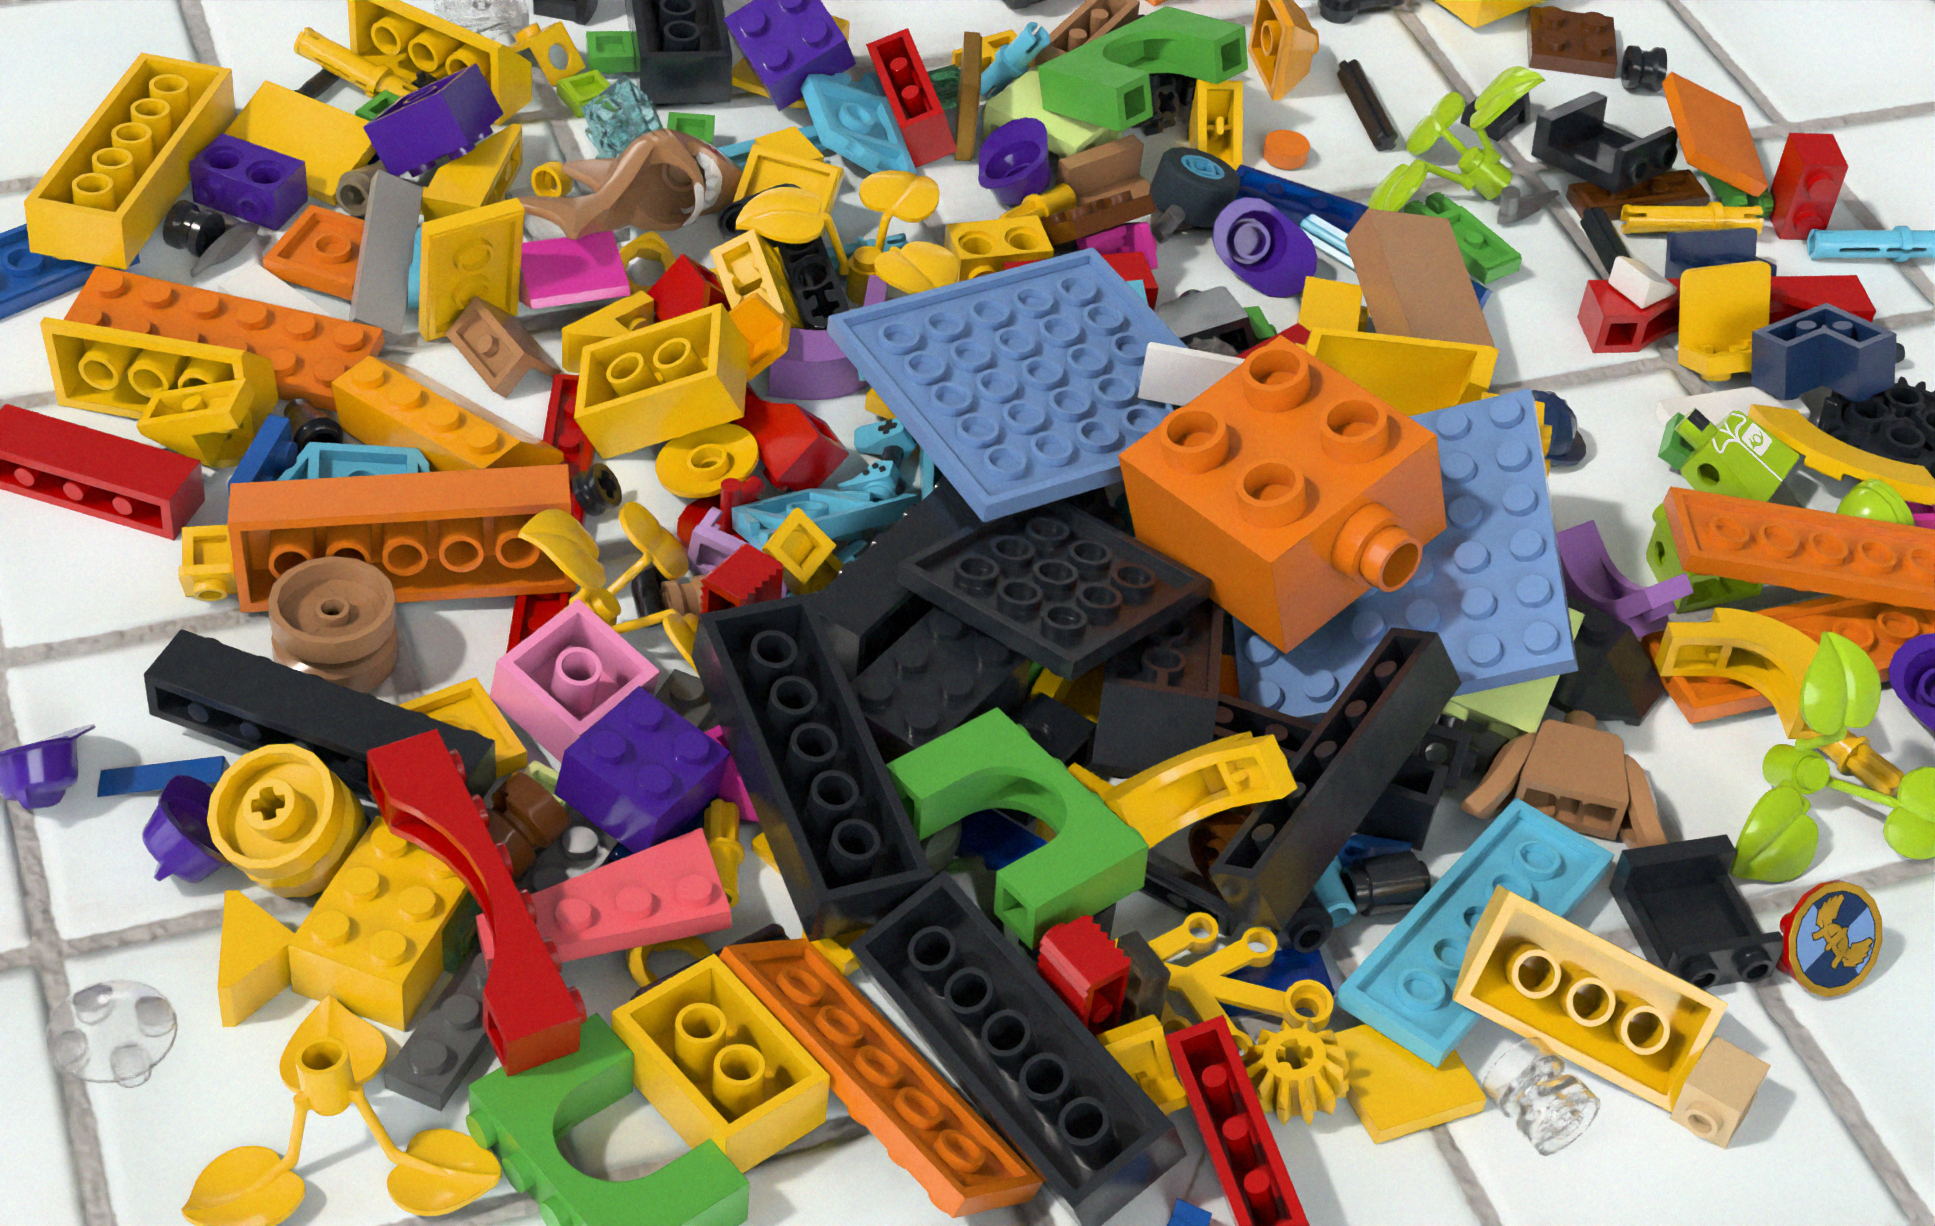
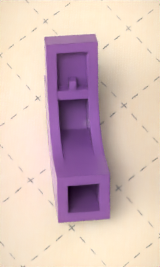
M869 275L863 307L896 299L887 297L888 284L876 275ZM790 328L787 351L770 364L768 396L794 400H823L849 395L870 385L867 381L859 380L858 370L827 334V330Z
M1594 520L1556 533L1566 593L1631 626L1637 638L1665 628L1667 623L1670 622L1668 615L1677 611L1674 601L1694 593L1686 573L1650 587L1640 586L1628 580L1610 559Z

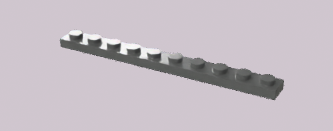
M674 669L654 696L702 732L706 730L715 717L701 679L680 670ZM573 809L569 815L571 820L570 826L548 849H544L517 889L526 888L531 895L614 862L625 846ZM479 941L384 1072L386 1089L440 1112L490 1042L483 1027V990L489 976Z

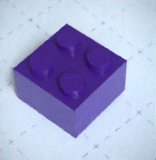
M753 0L723 19L735 45L778 111L783 110L803 97L800 88L808 74L833 76L835 73H843L856 65L847 39L821 0Z
M477 63L400 97L363 126L389 174L398 176L408 171L411 177H416L437 165L435 160L445 155H448L451 161L471 152L476 148L474 143L493 133L490 125L504 113Z
M638 686L564 751L554 794L635 854L670 840L718 795L731 752Z

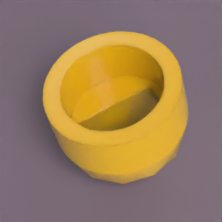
M551 161L533 170L531 184L537 196L565 197L572 190L574 178L561 171L562 163Z

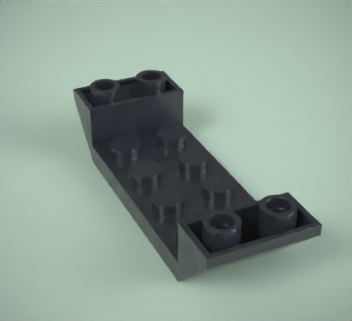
M1208 597V599L1105 661L1090 772L1107 774L1117 779H1127L1163 761L1213 742L1219 700L1224 608Z

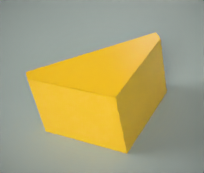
M1198 79L1196 81L1188 128L1190 148L1216 156L1230 165L1236 173L1242 172L1243 81L1225 80L1219 84H1214Z
M225 890L217 987L222 1027H236L292 984L288 943L295 933L239 890Z

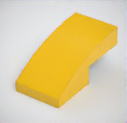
M800 508L792 510L761 548L763 553L771 555L782 563V581L794 596L806 593L811 595L817 590L822 591L837 577L839 571L844 566L832 553L837 545Z

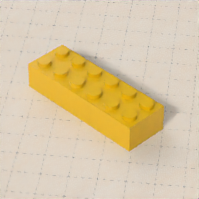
M140 53L24 200L30 252L52 256L59 260H75L110 269L127 270L191 181L189 162L217 136L225 133L234 121L235 105L232 69Z

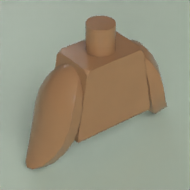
M1572 711L1566 714L1563 722L1552 719L1543 721L1538 734L1532 732L1511 739L1495 757L1480 784L1460 804L1462 811L1479 819L1487 820L1501 814L1511 801L1517 797L1573 831L1614 841L1619 833L1620 838L1629 849L1668 843L1661 826L1655 794L1645 771L1634 758L1624 754L1623 740L1616 734L1596 730L1597 721L1595 717L1585 711Z

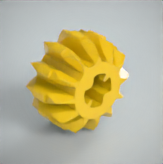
M1284 1018L1278 1033L1261 1028L1260 1036L1258 1037L1259 1045L1247 1047L1245 1062L1246 1071L1264 1115L1277 1111V1117L1283 1126L1294 1115H1302V1119L1310 1126L1314 1119V1112L1317 1110L1333 1116L1334 1109L1336 1108V1099L1344 1098L1347 1095L1349 1089L1347 1071L1350 1069L1348 1054L1345 1052L1344 1047L1338 1046L1337 1037L1334 1035L1332 1028L1316 1032V1026L1310 1018L1301 1028H1292Z

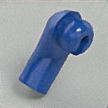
M1354 834L1350 836L1337 856L1343 868L1352 866V862L1355 859L1411 851L1412 842Z

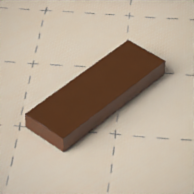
M1690 169L1661 173L1618 194L1590 182L1569 184L1566 194L1567 200L1581 219L1584 217L1583 211L1585 209L1591 208L1593 210L1601 207L1605 210L1610 221L1620 220L1622 207L1625 204H1630L1631 206H1707L1710 197Z

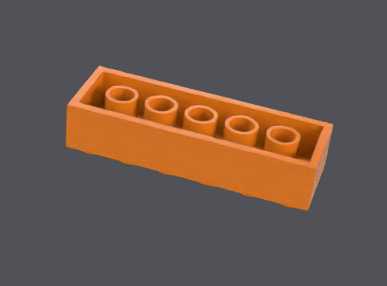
M568 464L231 483L227 525L240 612L268 611V598L272 585L286 570L307 560L329 556L356 558L377 567L391 581L396 603L576 592V583L547 554L534 544L518 537L524 525L539 512L548 509H559L571 515Z

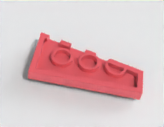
M702 828L531 894L537 913V923L535 925L542 938L548 936L552 938L559 952L561 962L732 928L731 909ZM482 913L476 916V926L489 976L493 965L494 946L485 916Z

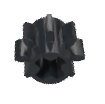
M1156 76L1150 78L1153 116L1132 126L1133 129L1144 126L1146 136L1163 133L1164 128L1175 126L1176 121L1174 117H1176L1180 108L1179 98L1172 84L1160 87L1159 78Z

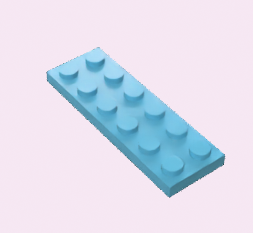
M1516 797L1339 987L1334 1004L1438 1068L1483 1016L1452 1000V996L1470 937L1497 885L1499 884L1567 919L1609 871L1615 854Z

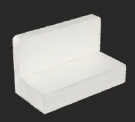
M1150 342L1147 345L1138 398L1185 406L1242 364L1245 359Z

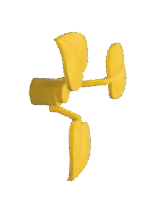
M897 170L873 173L863 180L859 190L862 204L870 210L884 213L881 217L875 247H860L855 250L849 260H847L832 217L828 213L820 212L822 207L821 198L807 190L794 187H778L764 191L751 199L736 219V230L750 231L755 229L763 237L791 244L808 243L818 238L824 231L825 226L839 262L838 273L847 275L846 295L852 302L859 305H864L869 275H876L887 284L910 295L954 284L958 278L959 266L956 256L940 245L924 241H914L906 244L902 249L892 246L889 251L883 252L889 223L893 216L905 222L918 223L930 217L939 204L940 193L937 183L927 176H917L912 172Z
M633 501L627 502L620 508L619 521L625 534L644 554L607 589L603 588L606 583L604 567L597 561L599 558L598 546L587 530L573 516L563 510L548 509L539 512L524 525L518 537L540 548L568 577L581 587L579 592L569 599V605L579 599L619 635L662 622L674 646L699 676L691 657L699 617L687 613L682 617L677 610L668 609L616 625L617 616L621 614V607L615 595L644 570L651 561L668 580L678 581L688 572L689 561L683 546L670 531L660 525L659 521L649 510Z
M328 995L300 1024L280 1059L281 1079L290 1091L296 1093L293 1097L295 1106L288 1151L285 1157L280 1161L276 1152L263 1146H241L226 1151L214 1159L201 1172L188 1201L181 1208L184 1218L195 1226H276L282 1223L296 1211L306 1193L304 1181L290 1170L299 1161L307 1111L312 1109L322 1116H334L345 1111L351 1102L356 1105L387 1158L391 1162L398 1164L388 1175L387 1189L394 1203L406 1212L420 1216H438L458 1210L493 1189L502 1178L500 1163L491 1151L480 1148L472 1137L450 1129H430L417 1133L410 1140L406 1153L394 1145L366 1099L363 1084L373 1079L385 1065L387 1060L385 1039L373 1025L357 1017L347 1010L336 998Z

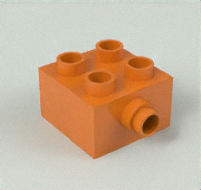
M1282 335L1266 346L1253 351L1242 364L1187 405L1169 413L1160 425L1118 455L1136 539L1210 578L1212 581L1209 598L1285 654H1288L1371 587L1374 586L1383 592H1393L1404 586L1412 578L1421 562L1423 546L1447 528L1437 435Z

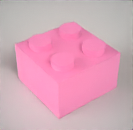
M577 599L496 662L490 698L562 763L564 751L638 686L654 695L660 670L582 601Z

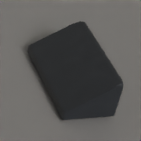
M1148 850L1144 887L1138 891L1185 916L1196 912L1207 913L1217 921L1218 933L1225 937H1231L1240 921L1235 920L1216 884L1172 860Z

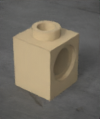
M1715 1035L1686 1079L1669 1119L1687 1128L1694 1135L1705 1138L1725 1150L1755 1103L1771 1065Z

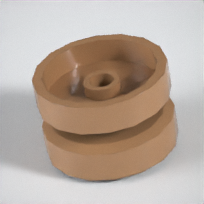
M329 556L311 559L286 570L272 585L268 598V612L272 630L271 643L274 662L307 674L318 675L326 681L360 693H366L380 686L394 671L399 654L398 633L395 626L397 618L396 597L391 581L377 567L356 558Z

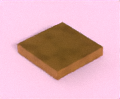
M964 31L956 108L955 145L958 152H955V160L971 161L974 154L982 67V36L977 32Z

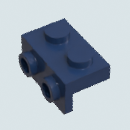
M1752 227L1671 231L1667 235L1665 278H1681L1682 273L1691 268L1758 260L1768 263L1771 267V276H1776L1777 265L1756 256L1757 230Z

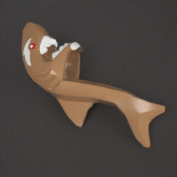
M664 128L644 133L637 137L617 158L569 161L562 165L561 171L588 185L595 194L575 198L524 196L517 198L525 209L524 213L557 224L566 237L572 240H578L595 232L620 230L630 225L642 230L671 231L694 224L699 216L722 211L726 206L733 203L743 171L735 162L713 145L695 136Z

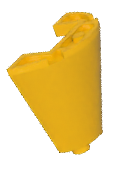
M1315 326L1311 330L1306 345L1295 343L1408 417L1480 400L1481 393L1487 392L1499 352V349L1485 345Z

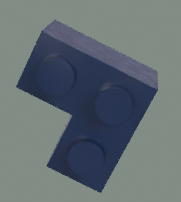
M1821 304L1752 332L1751 384L1772 394L1774 398L1785 401L1797 399L1801 394L1820 386L1829 388L1850 401H1867L1873 395L1893 388L1895 385L1897 334L1831 304Z

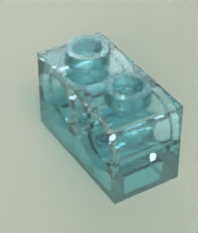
M625 74L582 107L588 124L585 133L599 153L595 159L617 158L637 137L654 130L664 129L653 101Z

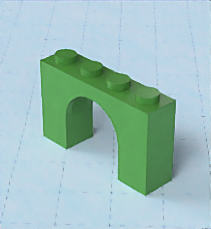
M1165 6L1039 65L1038 71L1043 109L1122 132L1153 116L1149 74L1175 73L1219 84L1247 70L1248 57L1245 26Z
M998 707L885 765L919 841L972 813L994 808L1014 809L1031 814L1044 821L1056 833L1057 836L1052 841L998 870L996 875L994 914L1031 950L1039 946L1042 937L1053 926L1059 923L1068 924L1083 915L1093 916L1144 887L1149 845L1145 842L1139 831L1127 826L1106 806L1098 794L1090 792L1068 772L1066 766L1059 759L1050 756L1031 738L1023 726L1015 724Z
M597 1012L589 1016L587 1022L581 1024L579 1051L507 1077L501 1066L468 1085L469 1114L465 1120L469 1133L480 1148L485 1150L490 1147L502 1161L504 1173L514 1189L519 1193L527 1191L539 1205L540 1213L546 1226H739L747 1221L750 1182L711 1139L656 1172L629 1181H606L590 1177L572 1167L560 1154L558 1146L571 1129L633 1092L634 1053Z

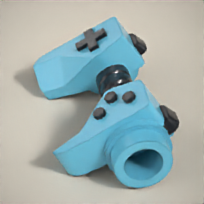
M897 418L856 428L854 430V446L859 453L882 455L880 461H875L854 479L838 484L837 486L840 491L873 492V502L901 495L907 487V482L901 475L899 468L902 460L908 458L916 448V440Z

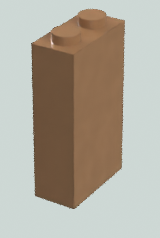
M1367 209L1346 236L1345 242L1376 333L1485 345L1495 348L1449 219Z

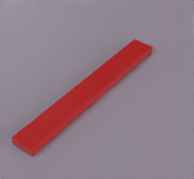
M554 374L542 441L563 452L564 460L558 465L568 464L571 515L584 527L586 512L580 507L572 489V477L580 471L588 472V469L594 465L596 449L574 419L579 375ZM574 592L516 595L506 654L567 607L569 599L574 596Z

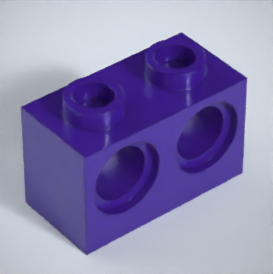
M224 133L217 136L189 162L193 202L278 231L308 201L305 161Z

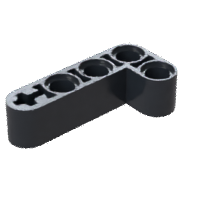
M784 183V184L776 185V186L771 187V188H769V189H766V190H764V191H767V190H770V189H773V188H778V187H794V188H800V187H798V186H796V185H794V184ZM764 191L733 202L719 213L717 226L725 243L749 231L736 230V219L744 206ZM821 235L808 243L802 244L784 243L763 237L773 248L778 247L810 330H827L828 320L825 321L824 318L850 311Z

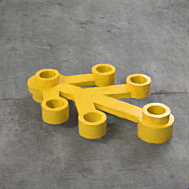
M1192 913L1186 917L1183 925L1149 942L1136 936H1122L1114 940L1116 941L1115 948L1124 949L1123 956L1131 957V965L1138 969V972L1128 974L1124 995H1133L1147 1016L1154 1014L1162 1024L1164 1033L1169 1030L1179 1031L1192 1026V1024L1185 1017L1175 1015L1158 987L1180 992L1200 1022L1224 1015L1236 1046L1240 1047L1244 1052L1241 1059L1245 1068L1247 1047L1253 1046V1042L1246 1033L1237 1030L1218 1002L1285 1018L1292 1028H1301L1310 1018L1298 1014L1295 1010L1299 1008H1308L1314 1012L1316 1017H1311L1310 1019L1316 1026V1032L1323 1030L1329 1022L1333 1009V997L1327 987L1320 982L1300 980L1291 985L1286 992L1225 977L1246 965L1252 968H1264L1272 963L1277 949V939L1273 932L1267 928H1249L1244 932L1241 940L1188 967L1166 963V961L1185 950L1196 954H1204L1214 948L1219 927L1217 921L1207 913ZM1202 928L1209 933V936L1197 938L1190 933V930ZM1253 942H1259L1264 944L1268 950L1263 953H1257L1251 950L1248 945Z

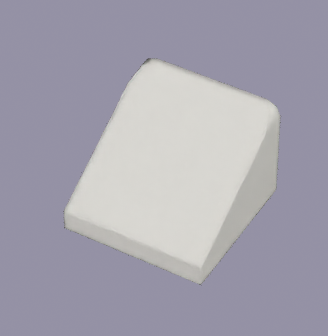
M1618 256L1615 259L1608 281L1612 287L1642 309L1675 294L1677 289L1676 286L1645 263L1624 256Z

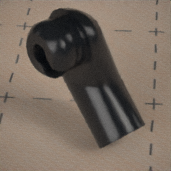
M652 561L631 581V592L638 618L664 611L660 595L661 583L669 580L661 574ZM661 622V623H658V624H654V625L648 626V627L658 626V625L662 624V622Z

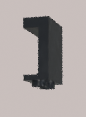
M1595 91L1537 115L1531 156L1615 194L1672 169V165L1677 157L1676 143L1678 134L1676 128L1668 126L1641 138L1604 122L1608 97Z
M1727 834L1622 850L1609 885V890L1647 961L1703 990L1713 986L1737 982L1755 983L1772 976L1783 951V936L1779 931L1761 934L1728 876L1737 851Z

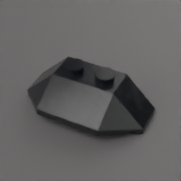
M1566 593L1568 608L1585 614L1574 640L1578 671L1560 674L1548 704L1566 714L1577 710L1585 711L1599 721L1623 720L1626 725L1640 726L1663 697L1665 692L1664 685L1631 626Z

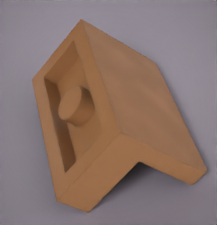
M1133 134L1059 159L1055 186L1065 183L1073 189L1077 198L1075 208L1128 190L1131 191L1133 199L1148 195L1151 184L1140 175L1144 143Z
M478 296L472 299L445 333L490 389L505 398L508 397L531 367L552 378L554 374L561 373V369L516 317Z

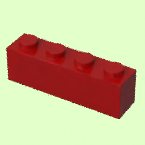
M5 404L0 410V489L173 541L181 533L182 527L187 525L205 501L201 460L10 404Z
M1224 1015L1165 1035L1175 1074L1186 1094L1189 1110L1234 1225L1310 1226Z

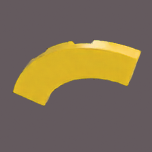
M1751 404L1748 417L1795 452L1806 456L1804 465L1839 481L1844 479L1845 474L1855 477L1861 482L1870 478L1881 480L1891 486L1904 501L1931 506L1935 505V479L1924 466L1887 459L1848 445L1814 426L1798 410Z

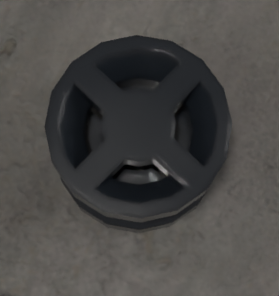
M1627 46L1621 68L1623 88L1635 89L1640 85L1646 86L1650 91H1660L1667 72L1666 49L1654 47L1650 51H1643L1639 46Z
M181 200L172 206L166 216L163 226V240L166 245L179 250L187 247L191 255L200 258L224 234L225 220L222 214L209 209L201 212L196 204Z

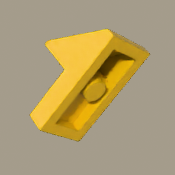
M639 290L563 327L562 368L570 373H579L582 347L653 325L654 299L643 290Z
M247 378L154 392L136 427L141 435L182 455L201 460L203 465L211 466L227 438V432L240 427L256 394Z

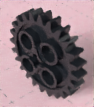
M1900 377L1893 388L1873 395L1871 399L1862 402L1847 400L1843 395L1833 390L1830 397H1825L1817 428L1848 445L1868 453L1903 463L1924 466L1935 479V390L1933 392L1925 390V382L1921 381L1914 387L1908 385L1905 377Z

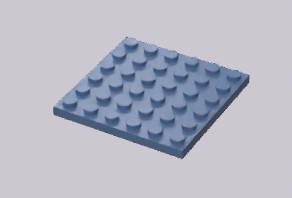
M1093 247L828 316L827 334L982 522L1123 481L1118 455L1160 425L1169 413L1184 407L1138 398L1148 343L1155 342L1182 348L1188 347Z
M1531 388L1409 417L1437 435L1447 528L1423 546L1421 562L1412 578L1404 586L1393 592H1383L1374 586L1371 587L1288 654L1279 650L1233 616L1240 699L1319 724L1391 627L1438 632L1462 682L1452 697L1578 671L1538 416Z

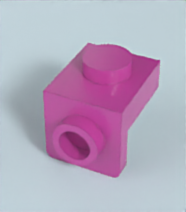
M1147 222L1123 223L1076 239L1079 251L1093 247L1100 255L1143 251L1150 269L1158 268L1156 257L1157 244Z

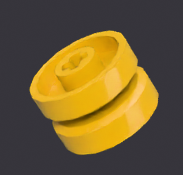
M294 744L266 745L244 754L220 778L211 794L207 816L212 842L225 858L239 870L245 872L259 887L283 898L309 897L325 890L364 835L367 823L361 801L353 791L313 752Z

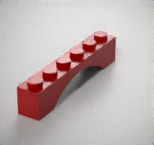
M684 253L646 293L654 299V312L656 314L654 315L653 322L655 324L719 303L724 305L727 312L731 311L723 285L714 272ZM749 382L746 383L744 417L732 420L729 423L745 428L754 436L759 449V460H762L766 465L762 470L764 476L782 492H786L788 488L796 492L809 488L818 489L849 456L848 450L824 420L797 404L773 403L762 400L752 389Z
M1857 275L1771 276L1769 325L1824 303L1831 304L1871 323L1873 321L1876 309ZM1665 278L1677 287L1675 294L1643 309L1608 283L1609 279L1588 280L1577 318L1592 352H1640L1650 343L1669 334L1679 332L1680 278Z
M437 729L368 750V787L390 833L418 845L443 862L467 886L483 911L494 946L493 965L483 990V1027L507 1077L579 1051L581 1024L587 1022V1013L583 999L575 986L566 987L560 975L562 964L557 947L551 937L542 938L535 925L537 923V913L530 893L526 888L518 890L511 878L513 876V865L509 852L503 841L493 842L487 830L490 828V822L485 804L479 794L470 796L465 786L467 781L465 767L458 751L455 748L447 750Z

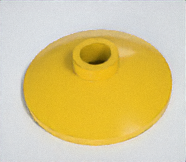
M730 423L716 425L677 439H671L660 451L656 459L655 470L660 484L672 494L686 498L711 497L721 493V482L724 479L736 478L742 483L749 477L757 465L759 449L754 436L745 428Z

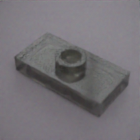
M1136 929L1118 937L1116 948L1124 949L1123 956L1131 957L1118 1027L1152 1014L1160 1022L1171 972Z

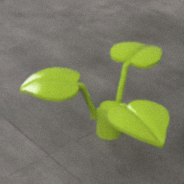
M1513 66L1499 74L1484 89L1475 102V109L1477 111L1470 117V128L1477 133L1484 147L1481 150L1477 146L1468 149L1447 129L1462 115L1466 103L1463 96L1458 92H1450L1444 95L1434 105L1430 115L1425 116L1415 126L1407 139L1406 149L1412 155L1417 156L1432 147L1442 135L1462 155L1458 162L1461 175L1420 159L1414 160L1410 166L1401 164L1392 170L1375 188L1369 199L1368 209L1398 212L1418 190L1428 172L1458 183L1467 191L1474 187L1487 200H1492L1499 196L1503 188L1507 187L1511 182L1513 173L1499 161L1502 156L1494 149L1484 128L1523 95L1546 80L1539 73L1521 66Z
M1828 631L1822 632L1818 651L1806 671L1800 691L1799 704L1802 718L1811 730L1822 735L1808 740L1798 738L1795 741V746L1777 744L1766 753L1762 765L1765 780L1775 788L1766 792L1758 800L1741 831L1735 847L1737 852L1728 872L1734 877L1784 882L1801 875L1814 858L1819 838L1817 824L1812 818L1805 815L1809 811L1811 803L1802 794H1813L1824 787L1893 808L1886 819L1883 829L1884 838L1890 848L1896 853L1911 859L1925 860L1935 857L1934 767L1921 766L1908 772L1899 784L1896 799L1892 796L1830 777L1828 763L1820 753L1813 751L1815 748L1843 740L1847 734V727L1864 728L1869 725L1875 717L1881 699L1880 677L1873 661L1857 644L1839 634Z

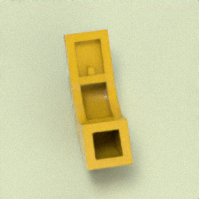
M1715 607L1710 622L1667 623L1655 658L1660 676H1717L1740 681L1758 690L1773 704L1787 739H1811L1822 735L1811 730L1805 723L1799 704L1803 679L1819 648V645L1811 638L1773 618L1732 608Z
M1251 731L1202 745L1163 761L1121 782L1101 794L1100 797L1106 806L1127 826L1139 831L1150 849L1171 834L1202 818L1241 805L1282 799L1298 787L1288 767L1287 759L1281 751L1274 734L1253 738Z

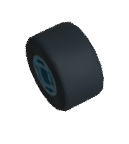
M1187 147L1171 148L1162 155L1150 185L1149 194L1152 195L1154 204L1164 213L1171 205H1177L1185 212V218L1182 222L1205 228L1213 227L1220 211L1230 202L1235 201L1240 189V177L1230 165L1212 154Z

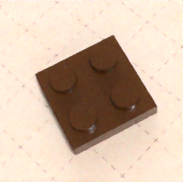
M1554 6L1543 8L1529 7L1526 19L1529 68L1614 79L1618 66L1614 17L1605 16L1598 12L1579 13L1564 11Z
M1128 190L1080 205L1077 208L1041 218V221L1053 246L1082 238L1157 211L1151 194L1133 199L1131 191Z

